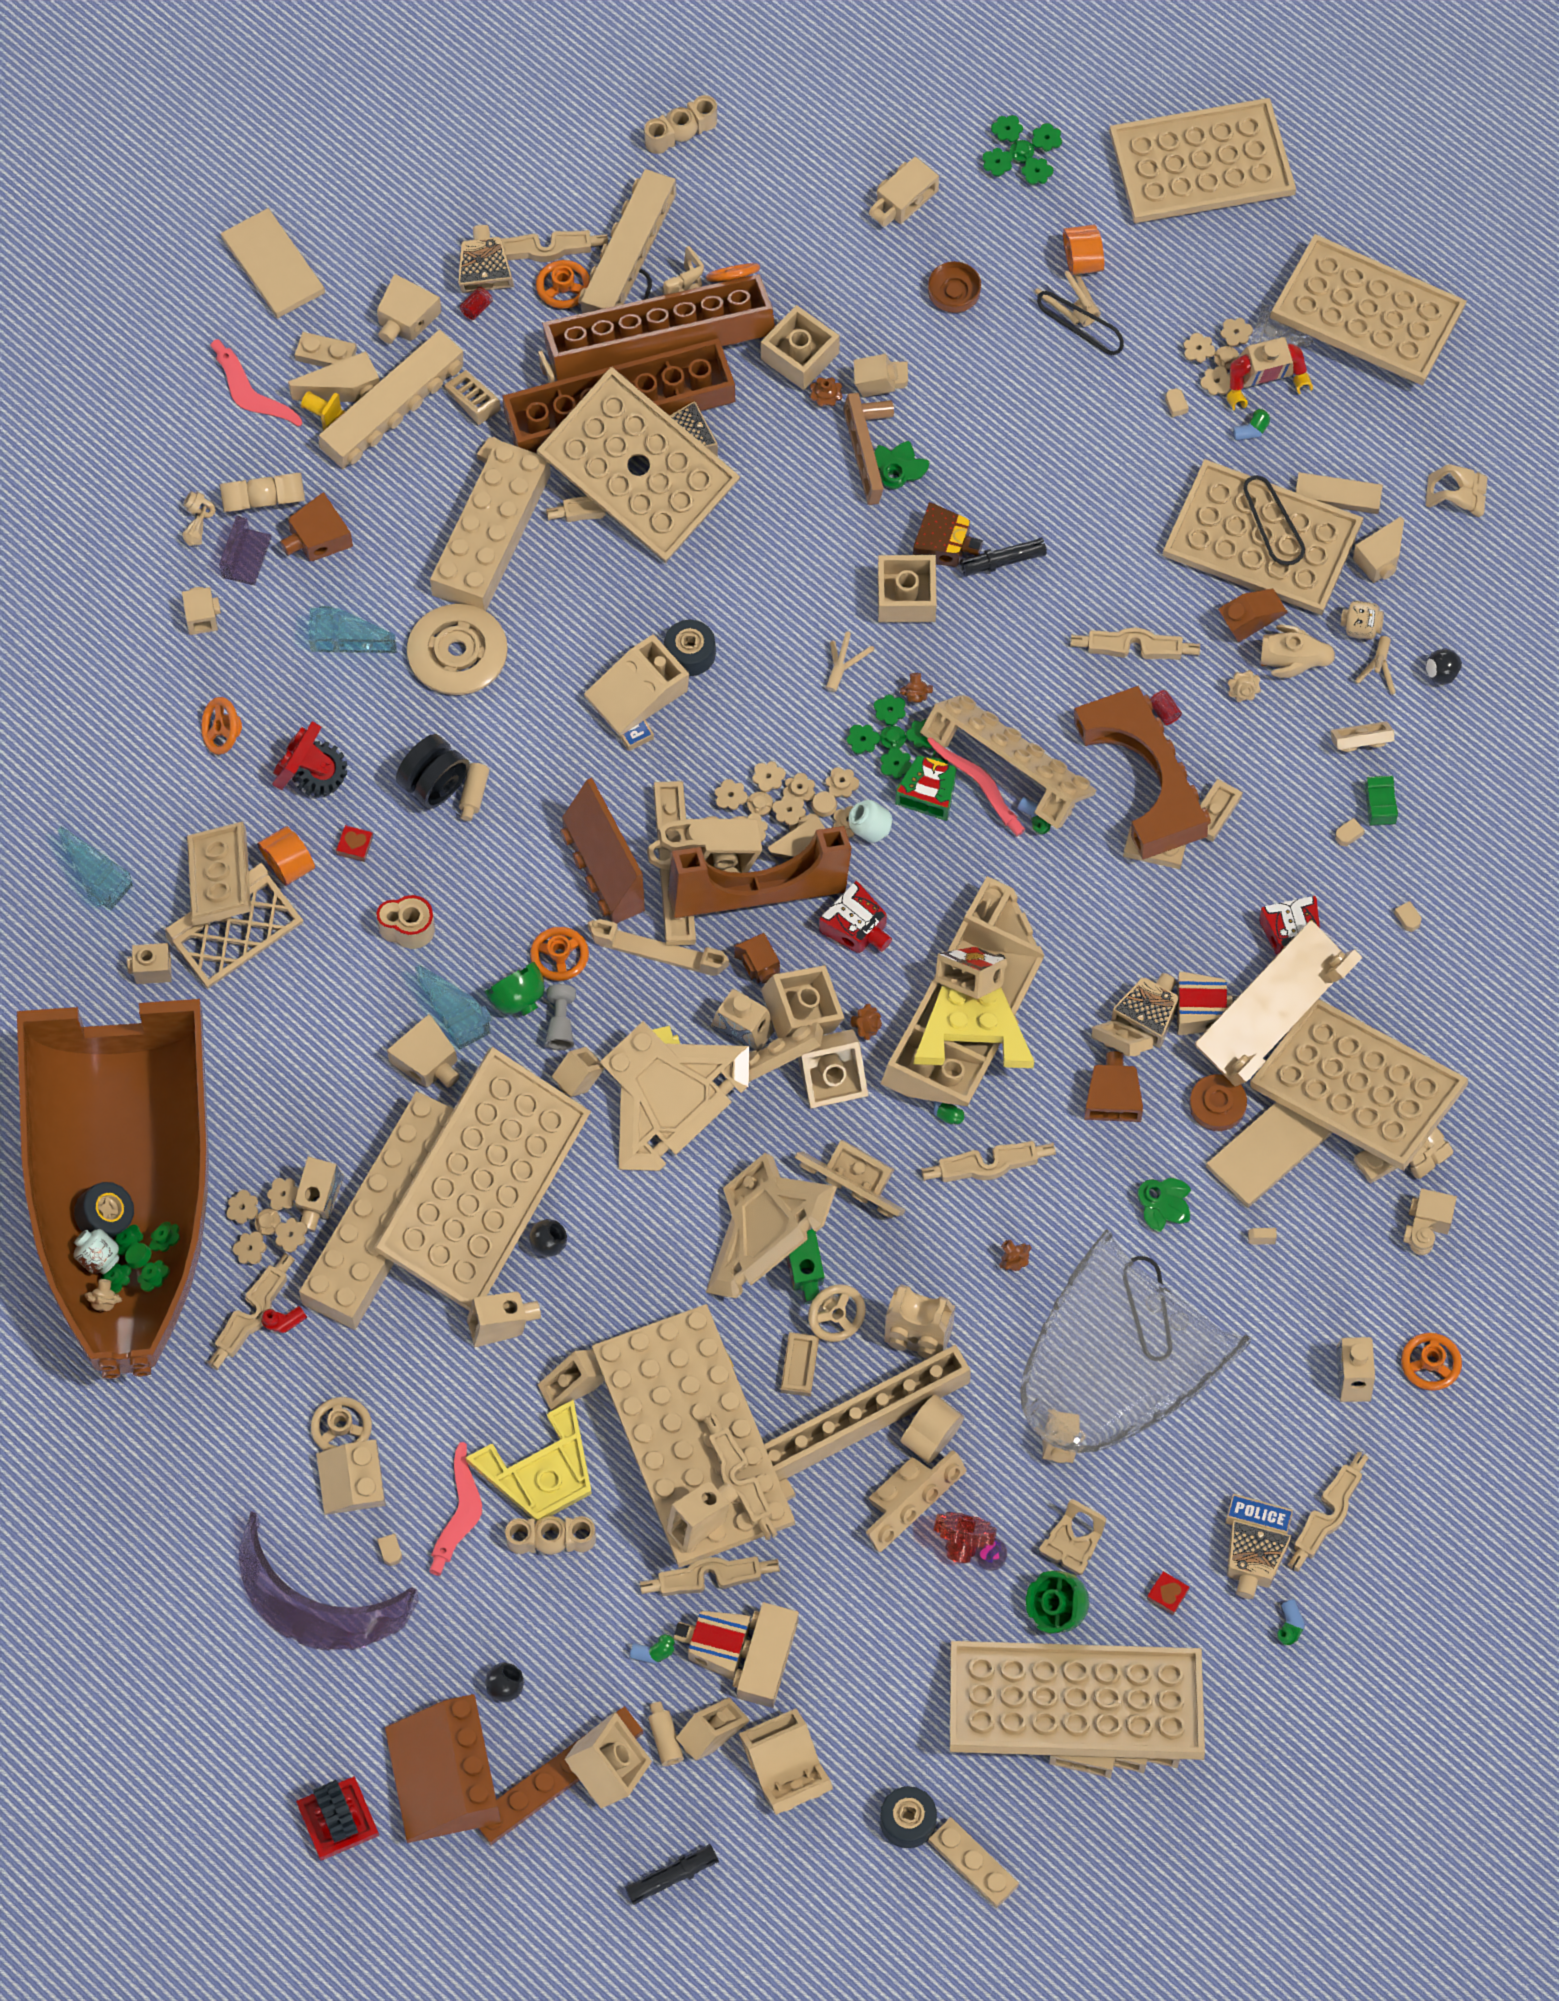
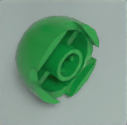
M535 962L526 965V968L514 972L484 992L493 1006L500 1012L509 1015L521 1012L524 1017L538 1008L536 1002L543 996L545 985L539 968Z
M1064 1571L1041 1573L1035 1582H1031L1027 1590L1025 1600L1029 1617L1033 1618L1035 1623L1039 1625L1036 1626L1039 1630L1050 1634L1063 1633L1075 1629L1088 1614L1090 1602L1089 1593L1085 1585L1075 1575Z

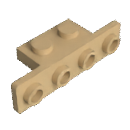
M840 1140L827 1165L805 1152H797L794 1157L801 1161L799 1165L801 1168L813 1174L817 1171L827 1176L826 1182L839 1189L845 1186L853 1191L851 1193L852 1197L863 1203H867L868 1200L878 1205L877 1211L887 1217L893 1218L894 1215L903 1216L906 1211L904 1208L881 1196L895 1169L844 1140Z
M952 1450L932 1469L911 1457L869 1497L871 1504L884 1513L866 1531L875 1550L882 1552L966 1473V1468L958 1453Z

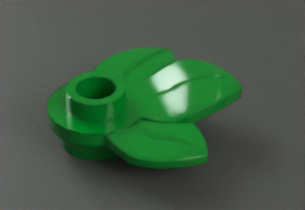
M910 441L899 444L892 451L878 445L874 452L882 484L887 488L897 489L902 487L907 481L919 480L929 468V460L915 459L914 449ZM894 474L898 478H890L889 476Z
M1167 1178L1162 1182L1154 1179L1146 1180L1139 1186L1137 1197L1140 1204L1144 1207L1143 1218L1151 1229L1159 1233L1164 1228L1166 1221L1177 1224H1184L1190 1221V1210L1183 1199L1191 1191L1188 1184L1176 1178ZM1150 1189H1153L1157 1193V1198H1152L1150 1196Z

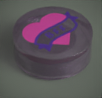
M986 1538L979 1543L976 1550V1560L982 1568L994 1571L1000 1569L1005 1564L1007 1548L1001 1540Z

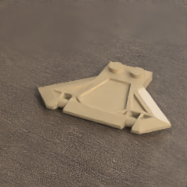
M642 1021L600 1061V1064L621 1085L619 1170L660 1171L667 1164L661 1158L664 1153L670 1149L677 1155L732 1103L726 1095L734 1087L740 1093L748 1088L749 1046L665 1044ZM722 1073L726 1079L717 1086L713 1081ZM657 1135L661 1141L652 1148L648 1142Z
M767 1153L760 1156L723 1187L732 1217L706 1293L734 1299L743 1293L742 1285L746 1281L753 1285L807 1240V1231L813 1228L817 1232L824 1226L837 1187L781 1178L773 1156Z

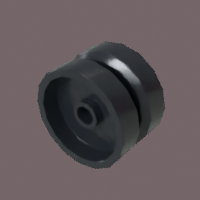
M432 734L417 743L405 756L397 770L396 782L407 792H414L415 799L428 809L436 808L451 797L462 784L470 767L469 760L460 752L451 750L450 744L440 735Z

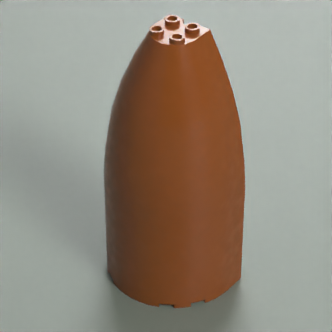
M200 999L139 1003V1015L142 1023L84 1027L78 1007L17 1011L21 1160L26 1201L36 1249L53 1296L68 1326L93 1367L102 1372V1378L114 1379L124 1373H133L134 1376L138 1377L151 1375V1368L159 1360L186 1302L201 1253L208 1199L209 1147L203 1013ZM101 1182H113L122 1186L130 1194L134 1204V1216L130 1225L136 1224L140 1228L143 1239L139 1243L150 1247L152 1232L164 1222H170L172 1225L177 1224L180 1227L178 1232L180 1235L179 1242L174 1246H170L166 1252L151 1250V1258L147 1262L155 1263L161 1260L170 1269L168 1277L163 1279V1285L158 1288L154 1287L149 1292L143 1291L141 1284L137 1281L142 1273L143 1266L137 1269L131 1268V1273L128 1276L130 1282L117 1293L122 1298V1302L114 1304L113 1309L110 1311L95 1310L91 1307V1302L85 1298V1293L92 1292L98 1288L102 1274L100 1272L97 1274L89 1273L74 1258V1250L77 1247L74 1241L82 1233L74 1217L75 1204L77 1199L87 1189ZM117 1253V1255L119 1256V1260L116 1262V1264H120L121 1266L125 1264L128 1265L125 1259V1254L120 1256Z

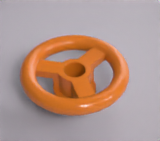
M570 260L554 261L546 265L539 272L536 279V291L541 300L551 307L559 309L572 308L579 305L580 293L583 288L587 289L590 283V276L586 269L576 262ZM573 270L581 276L583 285L574 283ZM552 272L553 286L545 291L544 281L547 275ZM571 291L578 294L570 300H556L553 298L560 292Z
M746 263L709 272L706 275V280L709 282H725L757 273L760 270V265L758 263Z
M216 697L204 709L201 731L204 743L212 753L218 755L225 754L233 747L236 738L240 735L242 722L237 715L234 705L227 698ZM215 709V719L213 727L210 729V719ZM217 735H223L227 738L221 746H217L213 741Z
M552 927L541 932L535 938L530 950L531 963L535 962L542 976L553 981H565L574 978L583 971L589 958L588 945L583 936L568 927ZM579 946V961L572 969L567 971L565 961L570 952ZM558 949H561V950L564 951L563 953H560V954L555 953V951L558 950ZM539 952L549 955L556 962L558 972L550 971L542 965L539 959Z
M1423 1333L1413 1337L1405 1345L1401 1355V1365L1405 1376L1412 1384L1424 1390L1436 1391L1444 1389L1456 1381L1461 1372L1462 1358L1455 1343L1446 1336L1438 1333ZM1430 1342V1344L1423 1348L1420 1360L1410 1363V1357L1415 1347L1421 1343ZM1441 1345L1446 1347L1452 1356V1370L1444 1365L1446 1352ZM1434 1357L1437 1362L1432 1363L1427 1358ZM1423 1369L1436 1371L1444 1379L1426 1381L1418 1377L1414 1372Z

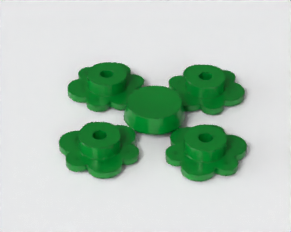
M1010 115L1007 118L999 116L997 122L991 126L992 133L998 135L999 141L1007 139L1009 142L1014 143L1010 147V152H1002L1000 148L993 149V152H985L982 156L984 170L991 171L992 175L999 177L1004 174V171L1012 169L1011 162L1014 160L1020 164L1025 163L1021 173L1026 176L1025 179L1028 184L1034 185L1038 182L1045 184L1048 177L1053 175L1054 169L1051 165H1047L1046 159L1040 158L1037 160L1033 157L1034 147L1042 148L1046 152L1051 151L1052 148H1059L1062 145L1061 130L1054 128L1050 123H1044L1040 128L1033 130L1034 137L1031 144L1026 140H1018L1019 133L1023 132V126L1019 124L1017 116Z
M888 694L884 699H878L874 702V709L877 720H884L890 726L884 728L879 735V733L873 731L871 725H864L863 727L861 725H853L850 728V735L846 741L849 745H852V751L855 754H862L865 751L868 753L873 752L875 745L881 740L884 748L889 750L888 754L881 756V773L885 776L892 775L893 778L900 779L903 774L906 775L912 765L909 762L911 759L910 754L902 753L900 750L906 738L910 742H914L915 748L920 749L924 746L931 749L933 747L928 742V738L921 736L923 734L920 733L927 719H924L922 722L914 721L911 726L912 728L908 729L906 734L902 728L893 726L898 722V719L905 717L906 712L904 708L906 703L904 699L900 697L894 698Z
M170 1222L162 1223L152 1232V1241L150 1242V1247L143 1243H139L143 1239L140 1228L136 1224L130 1225L114 1239L119 1247L118 1254L120 1256L125 1254L128 1265L121 1266L120 1264H115L108 1272L101 1275V1279L110 1280V1289L117 1294L123 1286L130 1282L128 1276L131 1273V1268L137 1269L143 1266L142 1273L137 1279L141 1284L142 1290L149 1292L154 1287H161L164 1283L163 1279L168 1277L170 1269L161 1260L155 1263L147 1262L151 1258V1250L166 1252L170 1246H174L179 1242L180 1235L178 1232L180 1227L177 1224L172 1225Z

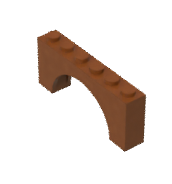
M1138 685L1074 708V725L1085 746L1098 743L1120 745L1138 753L1154 769L1161 786L1160 795L1154 806L1145 815L1132 821L1131 838L1142 860L1206 838L1211 819L1205 807L1201 808L1198 802L1199 795L1196 787L1189 785L1186 779V768L1182 762L1178 763L1172 741L1170 739L1166 740L1163 734L1164 727L1161 719L1154 717L1149 696L1147 694L1143 695Z
M845 826L816 830L810 844L797 856L775 867L755 872L737 873L714 868L705 861L701 847L672 851L668 898L674 918L845 893L852 849Z

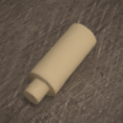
M480 763L470 764L459 803V809L462 810L461 819L465 821H472L473 814L478 813L480 810L490 771L486 765Z
M654 1702L650 1704L652 1715L648 1717L660 1761L662 1766L675 1765L683 1761L684 1757L680 1744L676 1739L677 1734L670 1711H664L662 1702Z

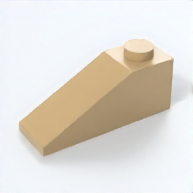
M365 351L290 380L288 384L292 400H302L306 392L310 391L326 401H329L332 395L337 393L339 394L340 402H357L377 385L380 380Z

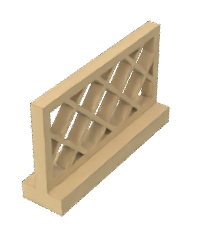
M262 863L249 871L250 897L253 895L249 921L231 917L216 920L227 923L225 937L207 935L209 925L214 921L194 926L190 911L165 929L167 940L172 946L176 947L207 989L303 923V919L270 878L268 870ZM266 885L274 894L273 904L255 901L257 892ZM277 899L282 905H276ZM254 907L272 909L269 924L252 921ZM275 910L288 912L293 921L286 926L273 924ZM230 924L248 926L246 940L228 938ZM251 927L268 929L267 939L261 943L249 941ZM205 928L204 934L198 933ZM272 930H277L276 933L271 935ZM190 938L203 939L201 954L188 952L183 943ZM206 940L224 943L221 957L204 954ZM227 943L243 945V955L238 959L225 958ZM248 946L254 947L253 949L247 952ZM193 958L200 959L199 965L195 962ZM203 960L220 962L219 972L208 979L202 971ZM224 963H228L229 965L223 969Z

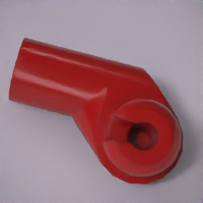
M297 1306L287 1314L276 1312L274 1309H267L262 1314L261 1322L268 1330L286 1333L307 1319V1316L300 1306Z

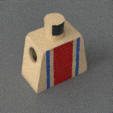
M1179 972L1177 980V996L1179 997L1177 1006V1035L1205 1032L1235 1001L1238 996H1227V981L1225 979Z
M700 1611L696 1626L678 1622L674 1640L690 1644L688 1659L691 1662L730 1680H734L749 1633L750 1616Z

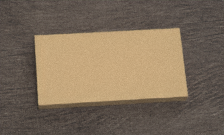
M269 208L221 233L222 240L277 319L325 293L324 286Z
M243 821L188 835L191 920L194 926L251 912L247 834Z
M1276 1102L1207 1162L1206 1168L1249 1208L1333 1132Z

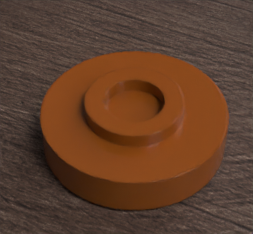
M957 261L946 262L936 267L931 273L928 282V294L933 304L941 310L952 313L963 312L973 307L979 300L981 279L977 271L966 263Z
M1222 1074L1206 1076L1196 1083L1191 1092L1190 1111L1196 1122L1206 1129L1213 1131L1229 1130L1239 1124L1245 1115L1247 1107L1246 1092L1242 1085L1234 1086Z

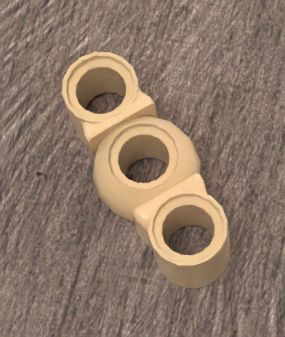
M702 95L697 97L694 102H688L687 108H675L668 112L666 117L661 115L659 118L650 119L644 128L646 149L653 154H661L669 147H674L675 141H688L695 136L696 132L701 134L703 131L715 128L717 124L716 100L711 96Z
M301 472L274 476V478L251 479L248 482L243 480L219 484L224 512L251 509V507L272 506L277 503L286 504L305 501Z
M550 1515L541 1518L536 1523L534 1518L529 1520L517 1518L510 1521L505 1529L507 1546L515 1554H524L528 1551L536 1553L537 1549L544 1554L554 1555L560 1553L565 1548L567 1552L573 1550L587 1552L596 1543L594 1523L589 1518L583 1516L575 1517L574 1519L565 1517V1521H563L559 1517ZM581 1529L587 1530L590 1533L585 1539H577L574 1537V1534ZM550 1530L556 1531L559 1534L554 1540H546L543 1538V1535ZM519 1531L525 1532L528 1535L523 1541L512 1539L513 1534Z

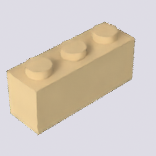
M762 1602L760 1612L754 1611L750 1624V1629H754L752 1640L746 1639L741 1655V1658L746 1659L743 1670L737 1669L733 1682V1687L737 1688L738 1699L774 1708L799 1622L798 1611Z

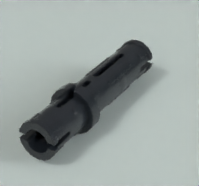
M1041 537L994 551L987 549L984 550L983 554L960 559L961 570L965 577L986 570L993 572L1001 566L1045 556L1047 554L1046 545Z
M708 1844L687 1856H684V1854L679 1856L677 1861L625 1886V1889L632 1904L636 1905L686 1878L688 1880L693 1879L694 1874L719 1863V1860L711 1844Z

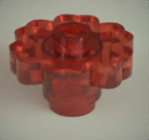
M946 1512L945 1515L937 1514L933 1531L940 1533L939 1536L947 1540L945 1549L948 1559L958 1563H970L971 1557H974L977 1547L984 1548L985 1545H994L997 1528L990 1526V1522L979 1517L963 1513Z

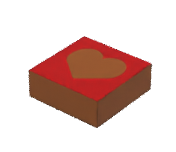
M345 825L336 849L337 855L365 862L374 837L373 832Z
M1163 1571L1148 1594L1147 1600L1174 1615L1190 1587Z

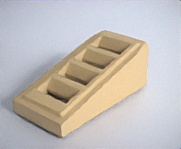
M467 370L444 385V389L478 425L501 410L500 400ZM463 381L467 382V384H465L458 390L455 388ZM472 387L473 390L467 393L465 396L462 394ZM476 394L479 395V396H478L476 399H474L473 401H470V400H469V399H471L472 397H474ZM483 400L485 401V403L482 404L481 406H479V407L476 406L477 404H479V403L482 402Z

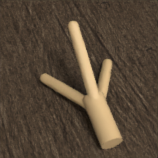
M849 631L845 632L839 657L836 642L834 640L830 642L834 667L826 689L832 692L837 691L846 669L874 651V647L870 646L843 664L851 635Z
M1381 636L1379 638L1375 658L1355 679V682L1360 683L1374 667V671L1379 673L1382 666L1390 694L1393 695L1396 691L1386 661L1391 642L1389 637Z

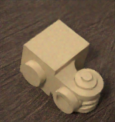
M1421 1188L1419 1197L1412 1198L1409 1215L1414 1216L1412 1226H1406L1403 1243H1408L1415 1254L1426 1255L1431 1252L1435 1242L1434 1232L1448 1235L1457 1196Z

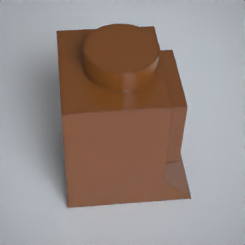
M765 933L734 946V958L742 961L751 980L755 979L757 984L760 982L767 983L772 975L780 974V961Z

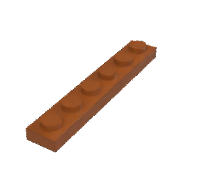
M625 1706L616 1712L635 1739L644 1734L643 1729ZM576 1742L496 1799L501 1823L478 1828L490 1846L580 1781L565 1761L566 1756Z

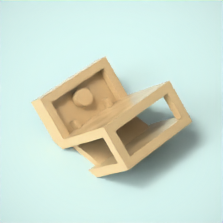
M796 1708L739 1733L748 1762L752 1770L755 1769L762 1792L775 1815L789 1811L801 1803L818 1798L824 1793L833 1790L830 1778L818 1760L807 1724Z

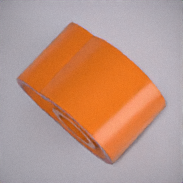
M1093 224L1064 228V250L1071 275L1103 271L1104 251L1101 234L1097 226Z
M288 826L283 827L257 844L265 861L285 886L315 869L314 861L306 846Z

